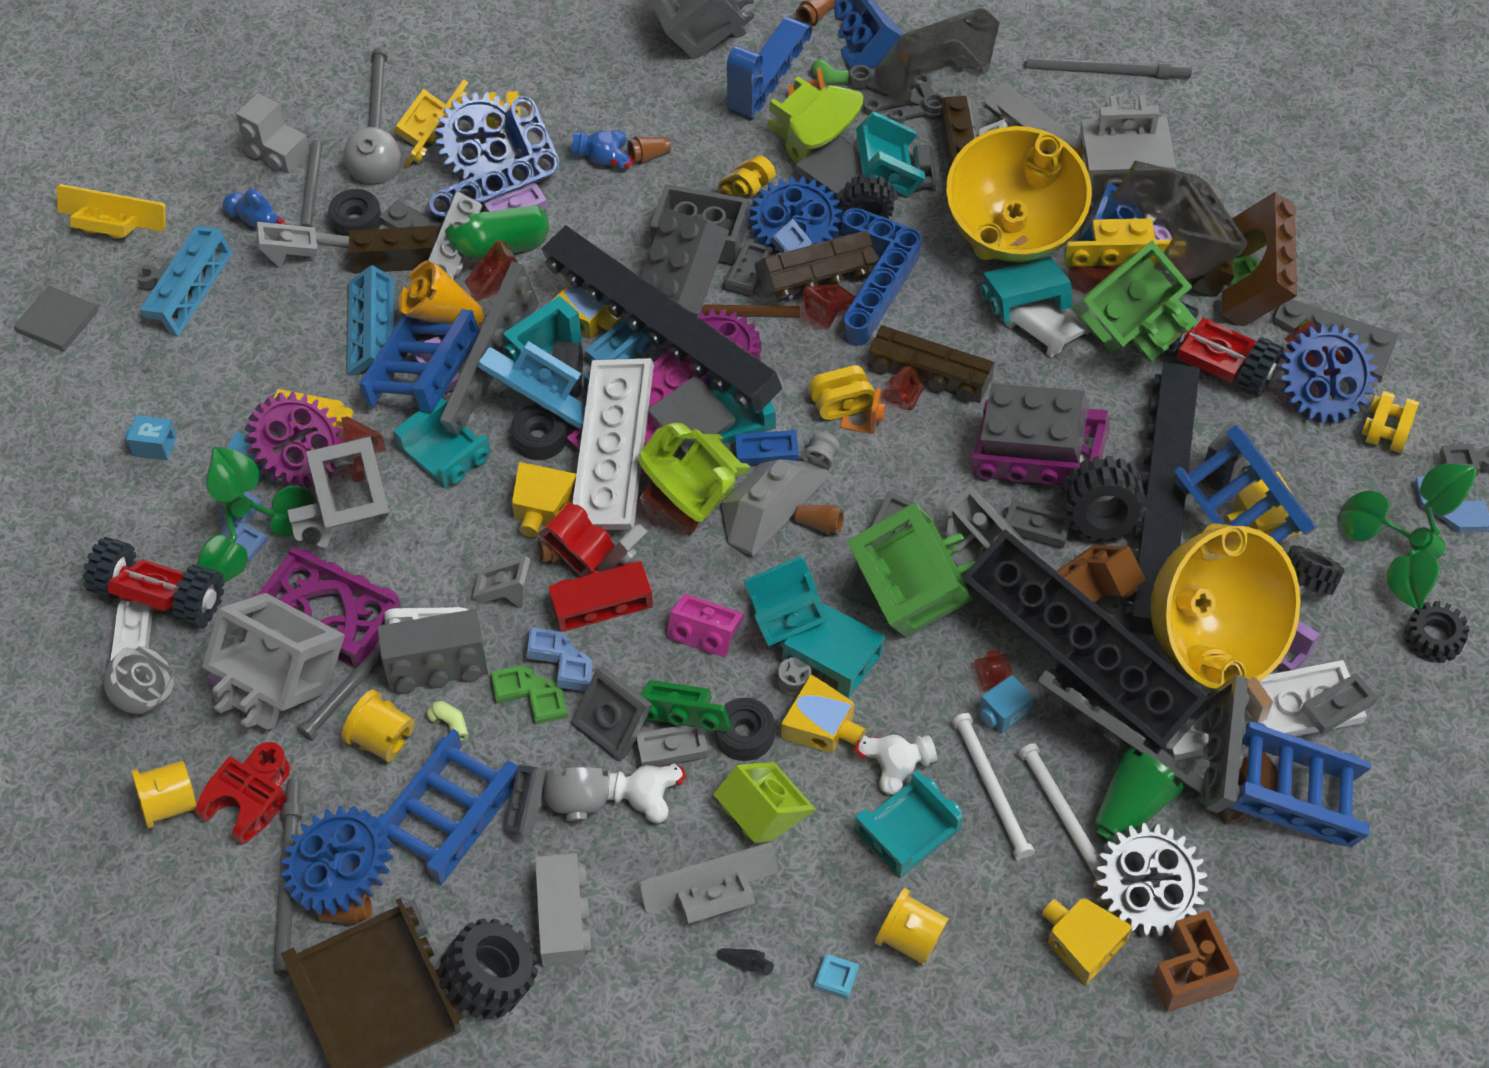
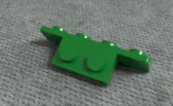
M649 680L643 693H639L653 704L645 719L646 721L672 723L677 726L685 725L704 728L708 731L716 730L728 732L731 726L725 707L710 703L712 699L710 689Z

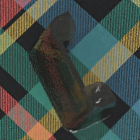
M978 8L901 35L876 63L874 78L900 106L910 102L912 95L910 90H913L915 85L913 78L951 65L957 73L963 72V68L974 70L976 77L983 75L989 71L1000 22L987 10Z

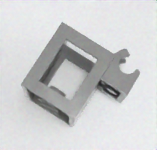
M1138 95V100L1134 101V109L1118 110L1116 96H1109V101H1106L1105 107H1100L1098 119L1081 120L1077 146L1083 147L1082 161L1089 173L1092 186L1089 208L1095 206L1108 182L1134 196L1141 202L1139 206L1169 204L1176 163L1167 117H1159L1158 105H1146L1145 95Z
M371 437L306 452L319 503L287 510L296 540L302 541L304 531L309 527H315L321 533V539L317 545L325 548L329 545L334 526L389 513ZM362 456L373 503L336 511L325 464L333 463L335 467L352 464L354 463V457Z
M267 593L219 608L202 668L221 677L220 682L212 690L213 695L216 696L214 701L218 702L214 706V710L222 713L232 708H237L248 715L241 721V725L247 728L256 724L267 730L275 727L280 710L284 711L325 694L329 688L345 635ZM252 612H253L251 618H249L248 616H246V614H249V613H252ZM229 621L248 630L244 642L220 650Z

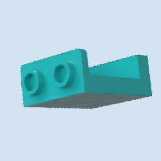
M872 111L856 128L862 175L865 174V178H870V174H874L875 179H878L879 176L884 177V182L888 180L891 186L894 187L895 192L909 197L925 181L924 171L911 166L908 149L909 145L917 137V132Z
M1051 256L984 272L985 284L981 285L983 299L985 302L989 301L993 314L998 315L1004 324L1010 322L1009 309L1013 306L1051 297L1061 311L1072 307L1071 281Z
M559 295L503 333L505 345L503 351L506 357L516 362L528 341L547 353L553 351L556 342H575L582 345L579 313Z
M711 390L736 419L735 424L720 434L723 437L721 441L723 444L735 441V434L759 433L776 429V411L771 401L756 414L748 407L743 409L737 405L732 396L727 392L722 394L717 390Z
M441 397L432 413L419 410L394 429L393 434L396 447L446 489L452 483L457 484L462 481L466 472L475 465L480 466L484 464L489 454H491L489 438L484 434L477 437L466 427L462 428L458 436L445 430L440 419L446 408L447 401Z
M803 556L793 558L744 580L756 611V621L768 646L829 620L815 581Z
M823 603L829 620L782 640V662L788 658L795 657L839 682L838 692L849 699L883 654L885 636Z
M916 770L911 774L910 783L876 810L870 813L865 808L856 815L854 831L901 878L961 830L963 815L956 802L951 799L947 800L939 792V788L929 776L924 777Z

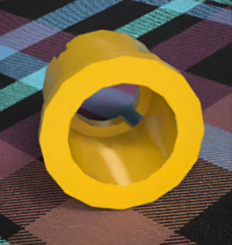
M372 689L364 694L353 707L343 726L341 738L347 744L357 743L360 745L359 749L370 751L383 760L390 762L395 759L407 743L403 736H411L415 726V719L398 710L390 700L383 701L382 694Z
M183 760L139 773L138 768L131 770L133 784L147 829L154 828V822L196 810L195 796Z
M904 887L885 919L874 943L879 946L886 943L924 965L949 918L910 897L911 891Z

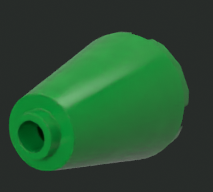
M1129 747L1124 751L1094 822V826L1098 829L1096 835L1106 843L1108 841L1115 843L1113 836L1118 832L1125 836V829L1131 825L1137 832L1138 826L1152 819L1174 800L1184 787L1182 782L1176 786L1173 782L1176 775L1151 755L1145 752L1140 757L1132 754L1136 749L1133 747Z

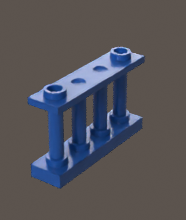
M462 309L452 324L420 322L419 319L411 318L404 314L359 383L360 391L365 398L367 406L373 408L382 393L414 395L421 412L432 413L480 333L473 310ZM419 334L445 335L440 343L415 342ZM408 353L433 355L428 363L403 361ZM395 373L421 375L415 383L390 381Z
M1237 424L1226 431L1231 438L1227 441L1228 445L1189 474L1181 467L1174 470L1178 476L1175 480L1178 487L1185 495L1192 494L1213 524L1226 525L1215 509L1253 481L1259 482L1263 480L1269 488L1265 492L1267 496L1227 525L1248 526L1272 507L1278 508L1282 505L1289 516L1285 518V523L1268 534L1277 543L1293 532L1297 534L1301 531L1304 535H1309L1318 528L1241 426ZM1243 454L1250 463L1246 467L1247 471L1207 499L1196 484L1233 456L1239 457Z
M1249 721L1246 724V732L1242 739V745L1248 746L1246 782L1240 786V794L1237 801L1228 808L1342 846L1353 847L1369 836V823L1355 819L1352 816L1353 781L1371 769L1370 762L1361 760L1353 754L1341 753L1268 728L1263 723ZM1262 751L1279 757L1277 792L1263 788L1260 784ZM1293 762L1309 767L1308 802L1296 799L1291 795ZM1323 772L1339 777L1338 813L1325 809L1322 806Z
M452 729L446 738L442 737L437 742L433 754L385 815L381 814L377 818L389 833L388 839L391 838L427 860L430 879L440 885L445 882L510 797L518 769L516 764L507 760L501 769L494 770L459 750L462 747L459 732L455 729ZM450 761H453L487 781L488 786L481 795L474 796L440 776V773ZM432 786L468 807V812L461 821L454 822L419 800L429 787ZM412 812L447 833L448 838L441 847L433 848L399 828V825Z

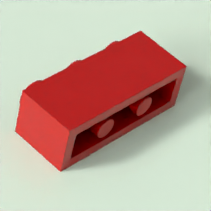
M641 561L626 563L625 565L621 564L616 568L605 571H594L583 577L561 580L556 584L548 586L550 602L560 632L653 608L652 590Z

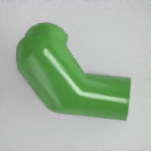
M821 59L813 62L811 67L812 73L818 78L817 68H821L825 85L849 84V70L835 71L826 61Z

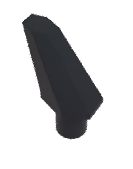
M721 948L717 951L718 958L747 971L757 970L764 975H769L774 968V964L765 959V953L759 950Z

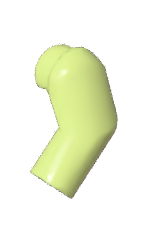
M445 701L434 702L433 706L428 708L427 716L431 722L439 723L443 720L449 725L450 732L452 729L459 732L460 741L468 739L469 736L464 717L460 710Z

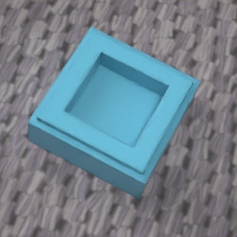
M825 953L814 989L848 999L859 970V964Z

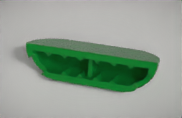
M533 205L473 214L468 216L469 222L456 227L451 224L444 230L449 242L460 253L473 258H484L538 248L547 238L549 219L547 213L542 211L540 206Z

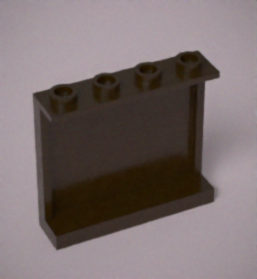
M401 898L396 899L397 907L310 948L296 953L293 947L281 953L331 1068H388L461 1032L459 1021L464 1019L463 1014L456 1008L458 1004L454 1000L449 1002L444 989L441 988L439 982L443 977L438 975V969L434 970L429 959L434 956L430 943L426 936L421 939L419 938L415 927L419 926L420 923L412 906L405 908Z

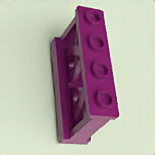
M985 400L984 414L974 453L971 457L974 475L987 480L1001 479L1014 482L1042 483L1044 485H1064L1066 476H1070V470L1073 467H1080V461L1079 463L986 455L981 442L988 400ZM1088 409L1083 443L1087 438L1095 439L1092 449L1082 443L1081 453L1089 458V462L1093 461L1092 457L1099 456L1100 459L1103 457L1106 439H1108L1110 431L1108 410Z
M293 546L258 594L254 593L251 596L252 598L267 593L275 598L280 590L284 588L287 593L278 600L295 609H299L297 603H300L305 609L303 613L312 617V609L307 599L324 594L339 593L345 605L346 617L330 616L322 619L320 622L329 627L334 624H341L337 625L338 631L343 633L345 637L337 660L355 669L379 642L378 626L386 625L384 620L385 611L401 608L399 597L393 590L387 587L380 588L371 584L362 575H352L334 562L327 563L318 559L311 551L306 549L299 550ZM302 570L310 574V577L306 580L301 579L299 575L297 576L299 587L296 589L289 584L290 577L296 571ZM367 604H373L382 609L377 618L373 620H358V616L364 618L373 614V610L364 609ZM358 628L368 629L358 643L355 642Z

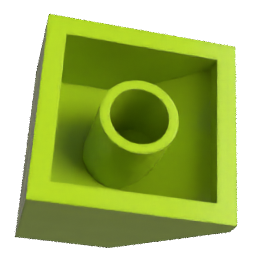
M775 762L736 765L713 794L721 803L723 811L736 820L741 826L743 834L754 843L773 841L816 810Z

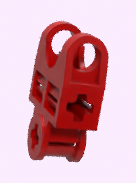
M275 742L261 743L254 748L243 764L229 756L210 778L201 793L196 805V815L204 821H209L218 810L228 806L239 807L240 811L236 817L239 820L233 828L232 838L241 844L250 841L272 821L282 809V805L286 803V795L280 786L290 774V765L285 758L282 747Z

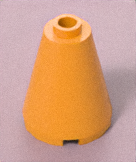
M424 261L410 273L408 278L412 279L409 287L403 286L400 292L399 310L408 317L431 323L452 324L462 309L473 310L478 327H480L484 319L483 308L438 264Z

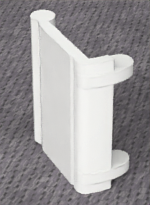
M1051 297L1011 307L1009 309L1010 322L1006 323L1009 329H1012L1016 324L1047 345V356L1050 358L1057 353L1059 354L1064 344L1084 333L1087 335L1091 332L1071 309L1061 311Z

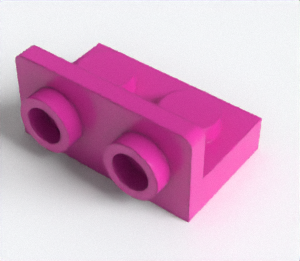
M684 593L670 612L666 637L725 658L729 653L731 639L743 623L744 613Z

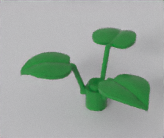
M213 447L211 462L206 475V487L208 493L225 511L223 518L227 522L230 539L222 534H216L209 538L199 553L197 565L220 572L224 576L222 580L227 582L242 573L248 561L245 547L235 543L237 535L232 521L233 517H242L248 512L249 508H253L265 515L272 516L269 526L274 533L280 536H292L294 533L287 510L319 502L305 488L292 485L282 488L274 495L272 509H267L254 503L244 495V492L252 490L258 483L259 470L257 465L248 456L239 451L225 447Z
M1451 463L1441 464L1426 474L1421 483L1420 494L1428 501L1424 505V509L1431 529L1422 527L1410 533L1384 518L1390 509V502L1384 495L1376 491L1357 493L1350 497L1341 508L1339 515L1342 530L1354 541L1364 542L1373 538L1379 532L1381 523L1410 540V546L1414 550L1409 552V557L1399 556L1391 562L1387 571V583L1399 600L1415 609H1422L1426 597L1434 587L1439 575L1437 559L1445 551V542L1438 536L1441 530L1436 526L1432 510L1437 515L1444 516L1455 511L1462 504L1476 477L1477 469L1474 466Z

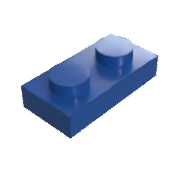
M796 430L735 434L736 455L741 463L759 465L760 463L779 459L799 461Z

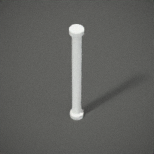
M962 713L952 720V724L956 730L959 729L1015 848L1013 851L1015 859L1020 860L1032 856L1035 850L1032 844H1027L974 732L971 725L973 722L969 713Z
M1032 743L1023 747L1019 751V756L1029 764L1093 873L1095 868L1104 866L1096 859L1098 856L1097 852L1038 755L1040 752L1038 746ZM1093 873V875L1096 878L1094 883H1096L1099 880H1102V877Z

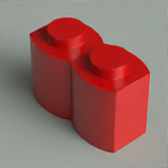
M571 502L564 505L538 533L542 540L553 551L561 555L568 566L582 577L592 573L615 547L611 541L610 534L605 529L593 525L585 509Z

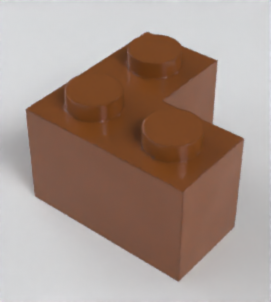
M1093 545L1057 570L1059 574L1093 602L1106 596L1128 597L1135 593L1136 587L1146 580L1129 546Z
M1209 910L1177 920L1170 940L1178 957L1158 963L1152 979L1166 1012L1233 991L1240 974Z

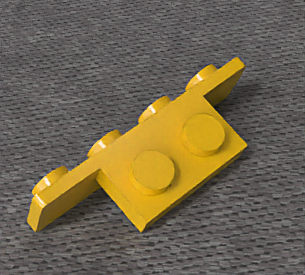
M463 80L446 104L423 89L393 130L415 146L404 163L405 167L409 168L413 161L417 163L421 161L428 150L424 147L427 142L433 144L438 137L434 132L439 126L437 123L439 117L447 118L443 114L444 108L451 109L452 100H456L461 104V96L463 94L468 95L464 92V89L469 82Z
M63 184L56 187L58 212L70 214L71 227L82 229L85 233L99 232L109 234L112 238H123L136 227L163 231L166 228V209L164 203Z
M1152 218L1093 220L1092 233L1094 241L1067 242L1064 256V265L1066 267L1116 266L1124 263L1137 250L1153 240L1172 264H1181L1186 244L1184 239L1156 240ZM1154 255L1149 258L1154 265H1161Z

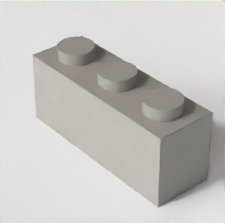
M577 853L535 857L540 953L543 967L586 963L585 951H592L590 929L583 930V919L589 918L588 897L581 898V887L587 886L586 866H579Z

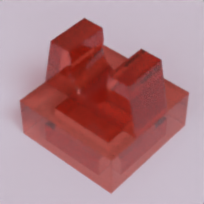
M911 367L900 368L897 376L890 378L889 382L892 386L890 390H884L882 395L886 401L899 404L902 409L913 410L924 387Z
M999 649L987 651L984 658L975 659L974 665L983 692L990 691L1011 675L1014 676L1007 653L1001 654Z

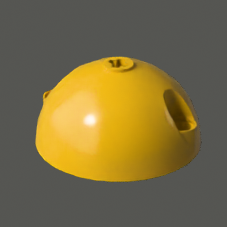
M1010 126L985 132L963 147L950 167L946 193L949 212L954 224L970 245L973 246L975 254L980 259L1028 262L1046 257L1059 250L1075 236L1088 214L1092 186L1084 162L1077 152L1065 141L1044 130L1024 126ZM1042 151H1048L1052 154H1044ZM1023 235L1028 238V241L1022 245L1009 246Z
M1223 524L1207 526L1202 533L1177 547L1158 573L1153 586L1150 605L1155 637L1160 648L1175 667L1185 676L1204 686L1216 689L1235 675L1247 679L1255 676L1260 682L1281 663L1291 646L1298 626L1300 588L1290 558L1272 537L1260 530L1246 526Z

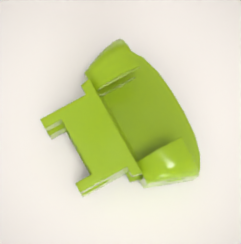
M798 76L794 80L793 87L796 91L782 104L775 99L770 101L769 111L777 116L782 123L770 118L767 128L786 140L785 146L788 154L795 163H798L810 154V149L818 148L831 142L850 126L858 116L863 105L864 96L861 92L832 85L827 89L822 88L818 90Z
M670 423L658 428L637 456L643 470L661 491L685 514L700 523L719 506L722 500H725L735 489L734 485L737 482L735 477L745 476L751 468L747 463H741L721 442L723 437L720 434H702L697 429L692 431L682 423ZM685 439H697L681 461L673 457V454Z

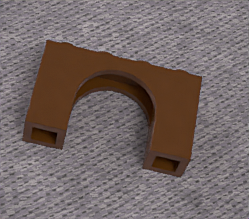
M1273 192L1226 222L1230 236L1231 253L1235 257L1249 256L1266 246L1264 256L1258 266L1248 276L1222 291V315L1238 326H1246L1297 297L1296 209L1290 200L1283 198L1277 192Z

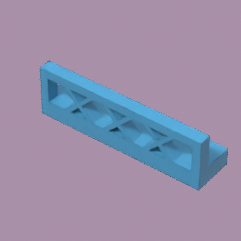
M194 227L139 310L144 318L161 320L170 335L177 337L180 335L233 253L219 228ZM218 246L221 253L215 261V249ZM206 265L205 278L201 282L202 269ZM192 286V298L187 303L188 290ZM176 308H178V319L174 322L171 316Z
M373 265L349 281L347 374L351 376L358 375L371 366L394 330V277ZM363 352V358L358 361L360 355Z

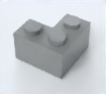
M257 93L236 113L239 130L245 145L244 149L251 158H260L266 161L274 170L281 169L290 173L310 154L307 136L284 124L279 103Z

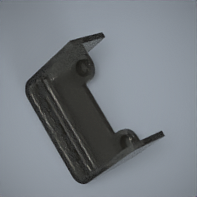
M1135 160L1112 196L1115 202L1137 206L1143 219L1152 218L1153 224L1165 225L1172 236V240L1163 253L1185 279L1198 278L1239 256L1247 246L1245 237L1211 186L1197 175ZM1157 261L1154 266L1156 271L1168 273L1161 263Z

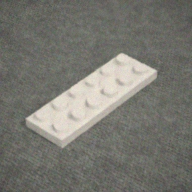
M651 358L592 360L573 504L584 508L591 523L605 530H626L634 527L641 465L638 462L637 456L644 448L654 368Z
M1344 661L1330 662L1266 676L1260 681V684L1272 699L1273 704L1267 720L1260 723L1265 724L1268 728L1295 737L1320 732L1301 708L1304 702L1350 677ZM1209 687L1199 688L1205 695L1215 690ZM1245 708L1244 723L1247 724L1249 721L1255 722ZM1207 710L1170 751V755L1176 761L1203 755V747L1208 743V734L1202 732V721L1205 717L1207 718ZM1363 711L1333 729L1364 723L1367 715Z

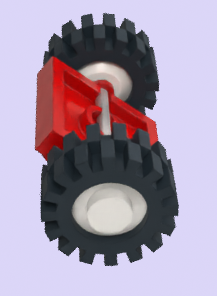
M1182 302L1190 313L1197 318L1198 308ZM1203 317L1194 330L1192 326L1188 332L1182 334L1169 345V348L1163 353L1180 359L1191 366L1199 367L1231 383L1241 370L1237 383L1238 387L1262 396L1277 370L1278 363L1281 361L1280 354L1284 352V347L1263 337H1260L1258 341L1253 340Z
M110 537L100 538L98 545H93V553H89L87 556L89 562L85 563L84 569H86V572L83 574V579H85L83 584L89 592L111 599H116L120 596L122 600L136 601L148 605L151 609L157 611H166L173 607L175 609L172 612L177 620L199 627H205L208 621L211 622L213 613H216L217 606L222 602L220 596L224 595L222 587L225 585V581L222 580L223 574L218 571L194 564L192 567L189 566L186 573L144 559L136 563V561H133L136 558L134 546Z

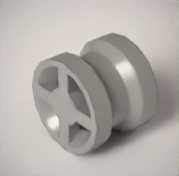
M816 432L809 440L810 447L806 448L803 460L829 470L834 462L833 456L839 451L840 444L833 436L823 432Z
M795 657L784 660L778 669L780 690L787 696L798 697L811 675V667Z

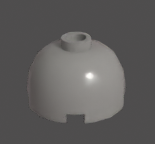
M367 127L359 129L350 136L345 144L344 159L346 167L352 177L363 184L385 183L395 177L401 166V152L398 143L390 133L381 128Z
M138 646L136 649L123 648L109 662L103 677L105 693L110 702L118 709L134 714L146 713L157 708L171 694L174 679L172 677L170 680L167 672L170 667L166 660L157 652L142 646Z
M574 767L565 768V772H562V775L555 776V769L547 770L542 789L544 799L554 812L565 814L567 821H586L587 814L597 812L605 804L609 796L610 771L603 772L601 768Z

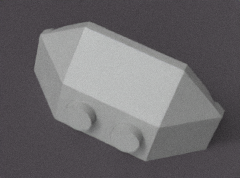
M779 459L760 463L722 502L729 545L754 557L796 512L797 507L803 505L830 476L829 471L804 461Z
M971 485L947 507V538L960 533L964 538L962 543L956 544L959 551L951 556L958 566L977 561L1004 529L1032 550L1010 524Z

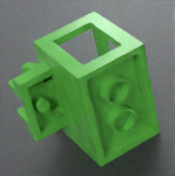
M1153 240L1137 250L1071 307L1110 353L1122 348L1131 340L1149 362L1165 352L1169 345L1182 334L1188 332L1198 322L1179 300L1192 286ZM1154 255L1176 283L1171 285L1149 258Z
M915 502L847 540L889 625L905 637L974 600L962 576L976 561L957 567L951 557L959 551L956 544L964 541L962 534L960 533L942 540L931 517ZM908 522H911L910 525L892 534L891 536L883 539L875 545H870L873 542L879 540L880 538L886 536L887 534L893 532L894 530L900 528L901 526L907 524Z

